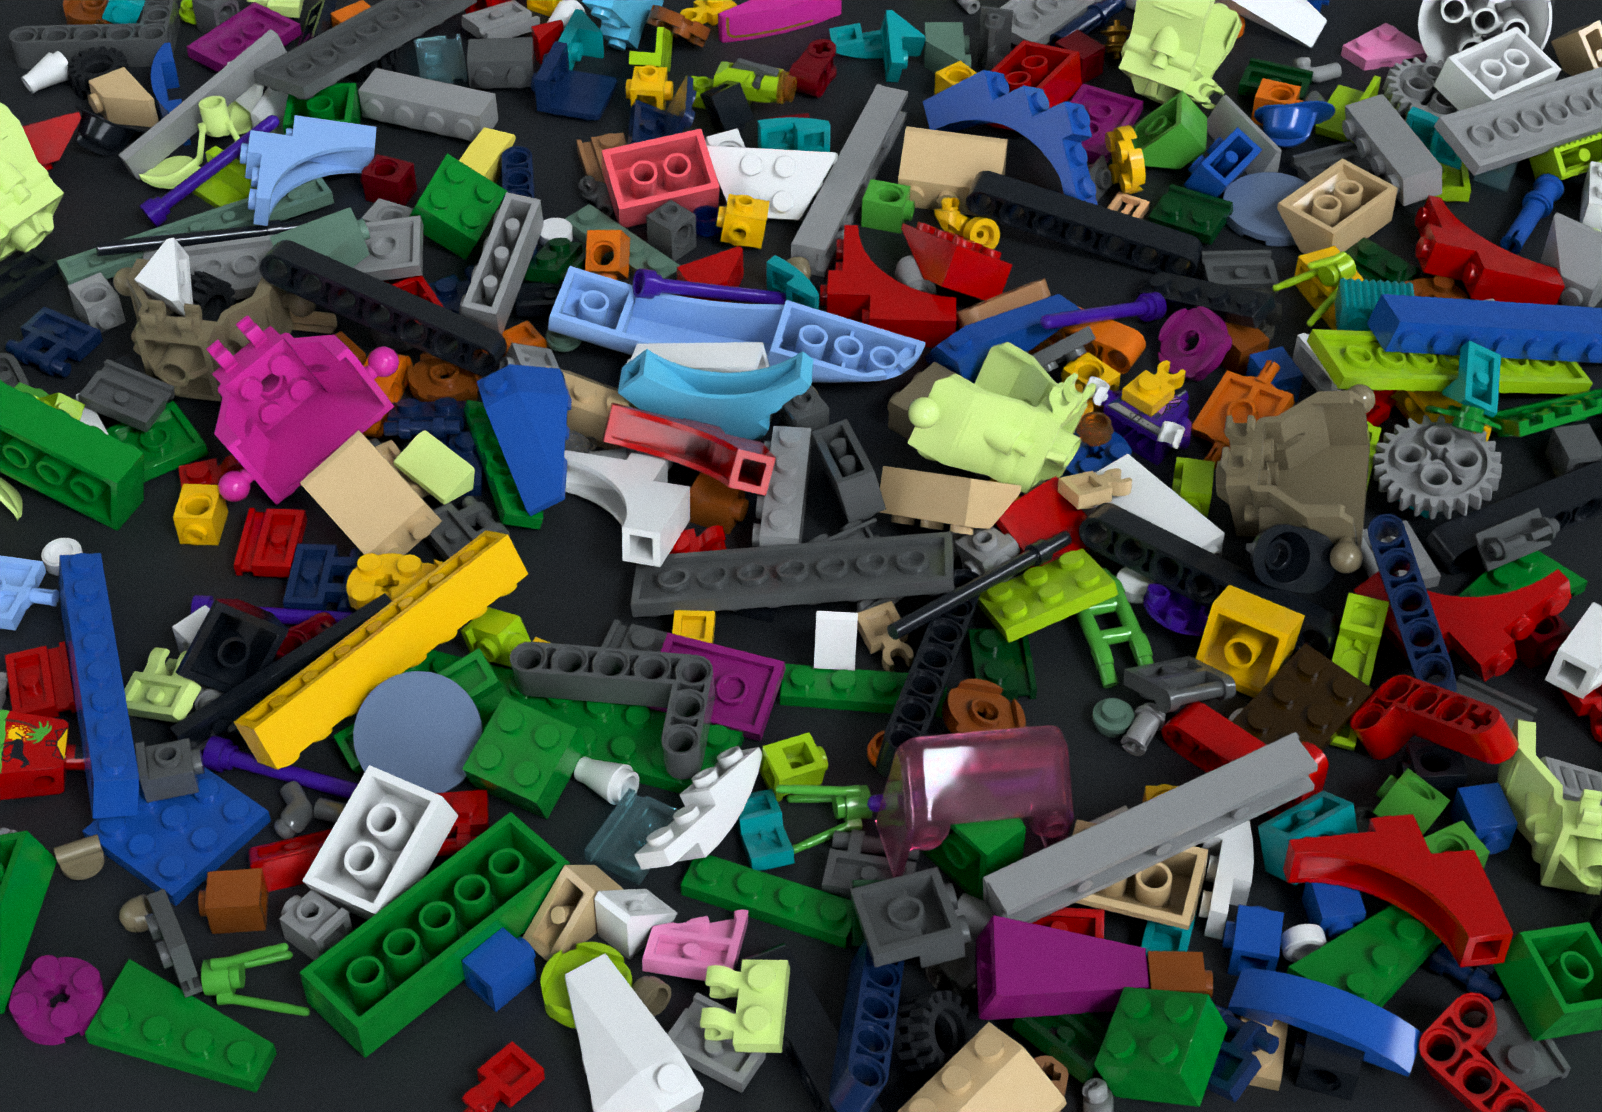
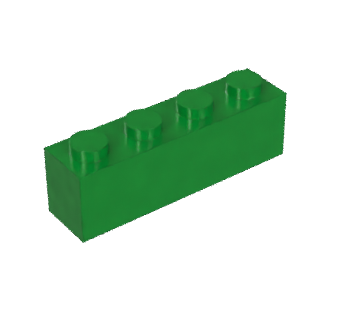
M28 831L0 835V1014L5 1012L57 863V859Z

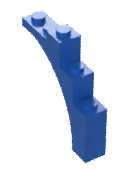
M982 70L923 101L929 129L956 133L972 126L998 123L1019 132L1033 142L1051 162L1060 177L1064 195L1098 205L1095 196L1096 187L1090 177L1087 166L1088 156L1081 143L1092 137L1089 126L1090 117L1084 105L1064 101L1049 109V100L1043 89L1023 85L1009 92V84L1004 74L988 70Z

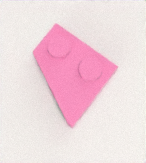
M1384 23L1344 44L1341 51L1343 58L1364 71L1379 69L1380 67H1394L1395 63L1402 64L1404 59L1417 57L1424 63L1426 57L1428 58L1422 44L1388 23Z
M735 910L734 919L710 923L708 916L690 919L685 923L672 922L652 926L642 958V971L701 981L706 980L708 966L720 965L735 971L748 925L749 910Z

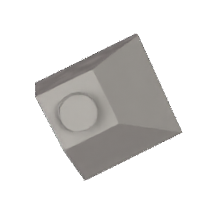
M1557 212L1552 220L1540 264L1557 268L1565 284L1557 305L1595 307L1602 299V232Z

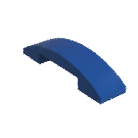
M170 42L164 43L160 47L151 67V85L160 120L182 103V99L169 101L167 89L180 87ZM190 138L183 143L184 146L191 145Z
M1242 968L1228 1005V1009L1233 1013L1272 1027L1276 1019L1364 1051L1363 1061L1407 1077L1410 1075L1420 1038L1423 1034L1400 1017L1354 994L1321 982L1270 970Z

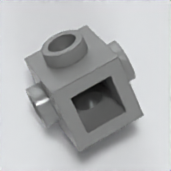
M993 526L991 529L975 528L973 535L967 534L955 542L962 562V568L972 570L979 576L1020 553L1016 540L1010 534L1006 533L1004 535Z

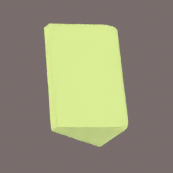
M426 430L420 432L393 461V465L444 505L474 488V467Z

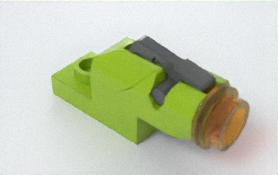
M738 58L734 63L721 62L714 75V79L704 76H691L694 78L693 90H696V97L692 107L706 109L700 94L727 80L740 82L749 106L752 101L784 104L785 101L792 102L795 97L797 78L796 76L789 75V72L784 71V69L757 64Z

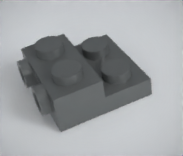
M938 867L850 889L852 903L875 967L917 957L921 968L966 956L964 943L971 942L968 923L964 915H956L955 910L958 909V902L952 883L944 884Z

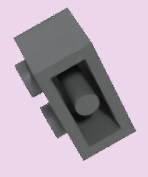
M533 37L468 39L467 68L470 88L489 90L492 88L521 89L531 87L532 76L535 73Z

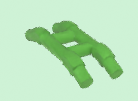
M1102 568L1115 581L1118 595L1075 615L1090 646L1091 655L1096 669L1099 671L1103 688H1110L1118 685L1119 682L1109 645L1129 641L1134 660L1138 666L1152 664L1154 661L1148 638L1143 633L1121 581L1115 575H1112L1108 569ZM1116 612L1122 626L1100 630L1094 616Z

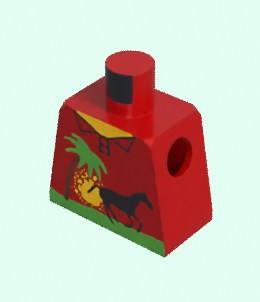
M0 710V800L61 794L65 791L67 770H85L82 745L69 744V723L66 720Z

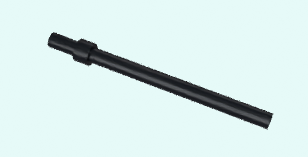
M278 219L269 220L268 226L254 225L96 242L97 256L154 251L158 250L166 239L173 237L181 247L267 236L270 234L275 235L308 223V221L301 220L281 223Z
M1063 530L1047 540L1038 539L1025 547L1023 553L888 625L887 631L889 636L893 640H897L1028 567H1037L1052 559L1054 553L1072 543L1071 535Z

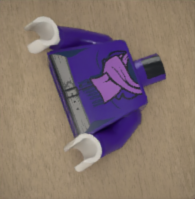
M1095 376L1089 378L1086 386L1090 383L1096 384V390L1092 396L1093 403L1104 407L1102 422L1108 426L1109 430L1121 435L1133 452L1158 466L1172 448L1185 450L1189 447L1192 423L1187 418L1189 395L1183 386L1175 390L1174 398L1150 417L1121 400L1122 390H1110V385L1104 380Z

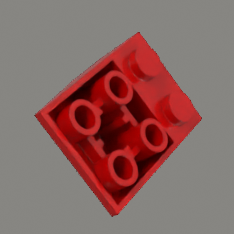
M919 221L916 227L902 224L901 229L924 279L982 300L1002 294L1013 265L1000 259L1002 252Z

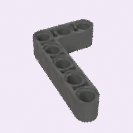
M145 0L140 23L21 26L10 32L9 40L16 64L22 69H32L48 52L53 54L59 51L68 62H72L71 58L73 56L79 57L78 52L84 51L88 53V48L93 47L95 51H98L100 47H106L107 51L111 47L115 48L116 52L121 51L126 56L128 67H150L155 55L164 43H171L174 55L181 18L177 0Z
M524 642L512 650L510 663L517 690L523 695L667 708L662 733V749L666 771L677 779H689L700 772L703 766L715 701L713 667L705 657L692 654L544 642Z

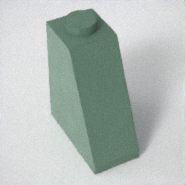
M351 207L270 236L273 246L281 240L294 241L352 268L370 255L365 240L371 238L363 218L356 220Z

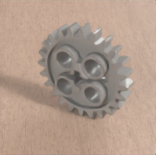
M1414 57L1412 63L1404 59L1402 64L1395 63L1393 69L1389 70L1382 90L1385 91L1384 96L1389 99L1391 105L1397 107L1396 111L1400 115L1405 114L1407 118V114L1413 106L1437 117L1459 111L1434 87L1444 66L1442 60L1435 64L1430 58L1426 57L1425 62L1422 63L1417 57Z
M1424 415L1422 424H1417L1410 418L1408 419L1407 428L1396 424L1394 425V434L1384 433L1383 443H1377L1376 454L1373 457L1374 481H1379V492L1388 491V502L1400 499L1399 510L1401 511L1412 506L1414 507V516H1418L1423 510L1429 511L1430 519H1434L1437 512H1443L1447 519H1451L1452 510H1457L1460 514L1466 516L1468 505L1479 510L1481 509L1482 500L1490 501L1492 499V491L1498 490L1503 465L1500 464L1501 452L1495 451V441H1486V431H1483L1482 434H1474L1470 431L1452 427V422L1451 424L1445 423L1443 415L1438 417L1437 422H1431L1430 418Z

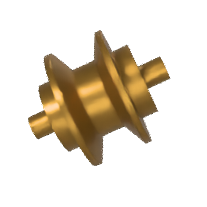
M1114 20V26H1108L1107 30L1101 31V34L1107 36V43L1104 46L1107 49V53H1113V59H1120V53L1126 42V36L1130 35L1132 31L1126 30V26H1120V20Z

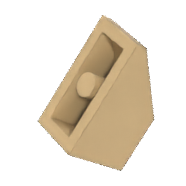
M1600 20L1573 29L1551 41L1563 71L1569 75L1574 76L1602 67V25Z
M125 67L88 81L91 94L88 95L90 106L96 114L100 113L106 120L115 124L153 127L159 122L154 98Z
M564 865L523 938L547 962L554 954L561 950L563 954L576 949V944L586 942L598 932L594 902L598 891L624 889L596 865Z

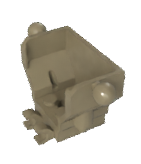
M136 259L132 268L125 267L118 270L113 279L114 287L118 293L124 296H131L137 318V324L131 334V339L134 343L133 350L141 355L146 375L174 386L175 396L222 402V396L218 393L220 383L212 375L220 365L206 348L218 339L233 356L249 343L248 339L236 326L245 316L248 315L262 331L271 325L280 335L285 332L291 334L293 325L290 311L296 316L305 317L312 314L316 308L315 303L293 293H286V290L270 284L261 277L253 296L224 310L217 322L202 320L200 305L186 303L183 306L185 317L169 316L174 311L166 308L164 301L150 298L134 280L149 260Z
M1356 384L1345 391H1318L1280 415L1262 417L1257 422L1253 415H1248L1247 423H1234L1232 415H1227L1224 433L1229 439L1230 450L1229 447H1223L1221 460L1217 462L1216 492L1219 498L1230 505L1237 537H1256L1260 532L1276 524H1288L1314 530L1327 536L1334 544L1330 552V562L1334 569L1341 573H1352L1360 569L1363 560L1362 540L1370 453L1366 413L1371 411L1375 404V394L1370 387Z

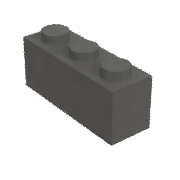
M845 419L812 431L823 470L849 523L858 519L865 520L871 518L875 513L886 510L875 471L848 420Z

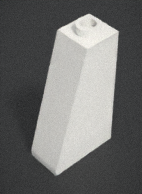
M763 342L637 344L631 359L627 361V363L648 349L666 360L703 371L733 373L770 367Z
M1129 454L1124 455L1096 472L1097 475H1103L1109 469L1119 468L1122 470L1121 479L1129 477L1132 479L1131 493L1126 496L1112 495V502L1108 503L1115 504L1222 557L1225 533ZM1095 505L1091 509L1082 510L1088 517L1099 505ZM1099 523V525L1101 526V528H1103L1104 530L1107 531V529L1105 528V526L1102 525L1101 523ZM1133 540L1138 547L1142 548L1137 541ZM1168 558L1172 564L1178 566L1173 559Z

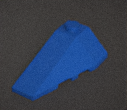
M1057 294L966 325L936 345L925 356L926 362L930 365L936 362L975 383L991 347L1009 342L1023 351L1029 352L1063 328H1043L1040 324L1042 316L1080 310L1081 308L1062 295Z
M509 364L478 380L477 384L485 410L527 513L533 516L565 500L568 461L565 459L564 454L565 440L569 439L570 432L567 426V411L571 410L572 399L563 372L558 368Z

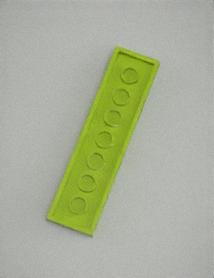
M1312 329L1307 339V343L1338 389L1348 390L1353 385L1363 384L1376 391L1442 392L1458 378L1460 356L1385 352L1372 331ZM1501 358L1499 393L1502 394L1543 393L1568 395L1588 391L1593 384L1577 362Z

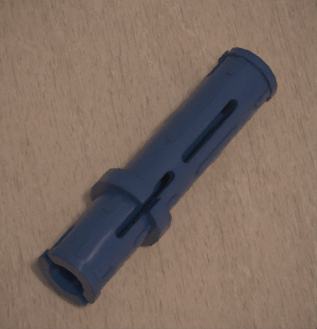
M1102 0L1101 2L1092 3L1088 6L1085 13L1066 24L1060 30L1050 35V45L1055 47L1056 41L1076 30L1087 35L1093 29L1105 26L1112 16L1125 9V0Z

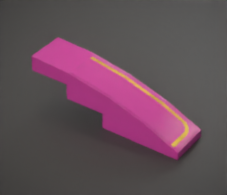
M749 0L718 13L719 41L727 43L751 40L815 25L841 15L842 0Z

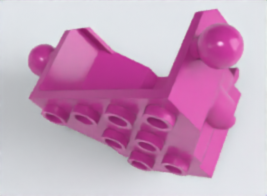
M248 315L240 320L236 326L248 339L249 343L234 356L218 339L206 348L220 365L212 373L220 383L218 393L222 396L214 434L243 467L240 472L230 471L220 478L218 489L221 496L230 502L241 501L248 495L250 483L255 481L270 499L278 505L286 497L292 495L305 477L358 430L364 433L374 423L380 421L395 406L374 379L378 376H391L398 369L399 358L393 349L385 346L375 348L368 357V365L364 367L350 349L335 335L294 338L286 332L280 335L271 325L262 331Z

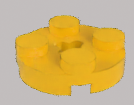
M1130 125L1117 127L1113 131L1105 133L1106 147L1111 152L1113 162L1108 167L1112 175L1113 184L1119 183L1122 193L1128 195L1142 192L1143 189L1140 185H1144L1146 180L1143 153L1141 148L1135 149L1131 139L1137 138V135Z
M368 553L361 556L357 561V567L350 573L346 584L349 604L352 609L358 610L384 593L392 601L427 575L421 565V560L419 557L411 554L388 553L377 555ZM385 585H395L388 592H383L381 588Z

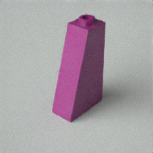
M996 915L991 917L976 938L978 1018L996 1020L1082 1014L1085 1012H1114L1124 987L1150 988L1146 948Z

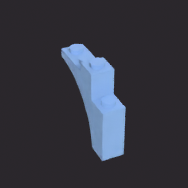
M295 115L293 129L286 128L285 135L250 130L249 144L242 143L240 164H246L245 178L251 179V187L257 188H250L248 209L255 210L253 224L268 226L270 215L277 203L291 190L306 182L329 175L362 173L363 168L368 166L374 158L376 127Z

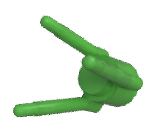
M778 785L776 787L778 793L793 794L787 796V802L789 803L832 802L835 818H843L845 823L793 845L794 854L832 839L835 830L849 832L852 829L862 830V820L872 818V811L867 806V801L871 796L867 785Z
M287 943L267 946L228 957L203 960L201 967L203 992L206 996L216 995L218 1006L235 1004L299 1016H308L310 1013L307 1007L235 994L237 989L244 988L245 969L291 959L293 953L287 951L289 948Z

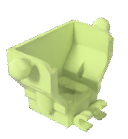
M1137 0L1132 31L1122 48L1121 57L1123 59L1119 69L1132 80L1137 94L1164 104L1183 90L1194 104L1202 105L1212 112L1216 105L1210 103L1209 96L1213 93H1218L1219 95H1224L1225 93L1212 77L1232 50L1240 32L1242 23L1238 13L1229 9L1223 3H1215L1216 0Z
M0 102L1 262L17 250L26 253L32 248L37 247L53 231V215L64 192L53 182L47 170L37 161L20 121L11 113L6 105Z
M1009 342L994 345L984 360L975 383L956 373L951 374L948 377L935 381L928 398L920 397L910 404L908 417L915 427L908 440V444L918 449V453L928 460L987 475L1001 483L1021 485V492L1027 494L1045 480L1055 476L1061 477L1066 467L1072 461L1082 440L1074 435V432L1088 405L1086 403L1087 400L1095 393L1096 384L1090 383L1086 386L1084 392L1081 393L1075 388L1078 374L1073 373L1064 383L1060 382L1058 384L1050 377L1034 356Z
M1515 718L1512 732L1518 740V750L1511 758L1499 764L1498 782L1518 822L1517 829L1532 845L1534 861L1541 864L1540 885L1600 895V890H1602V806L1600 805L1602 792L1583 789L1580 801L1563 799V785L1536 756V723Z

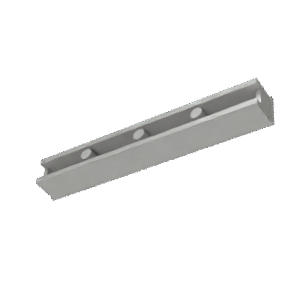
M881 84L876 85L842 148L836 163L833 165L791 243V258H806L809 261L812 275L825 277L836 256L837 239H844V225H852L862 206V199L870 180L876 179L907 119V113L902 112L901 109L908 97V91L885 87Z
M1294 732L983 877V901L986 905L990 906L996 916L1033 923L1314 790L1315 785L1309 778V774L1317 771L1318 765L1299 741L1298 734Z

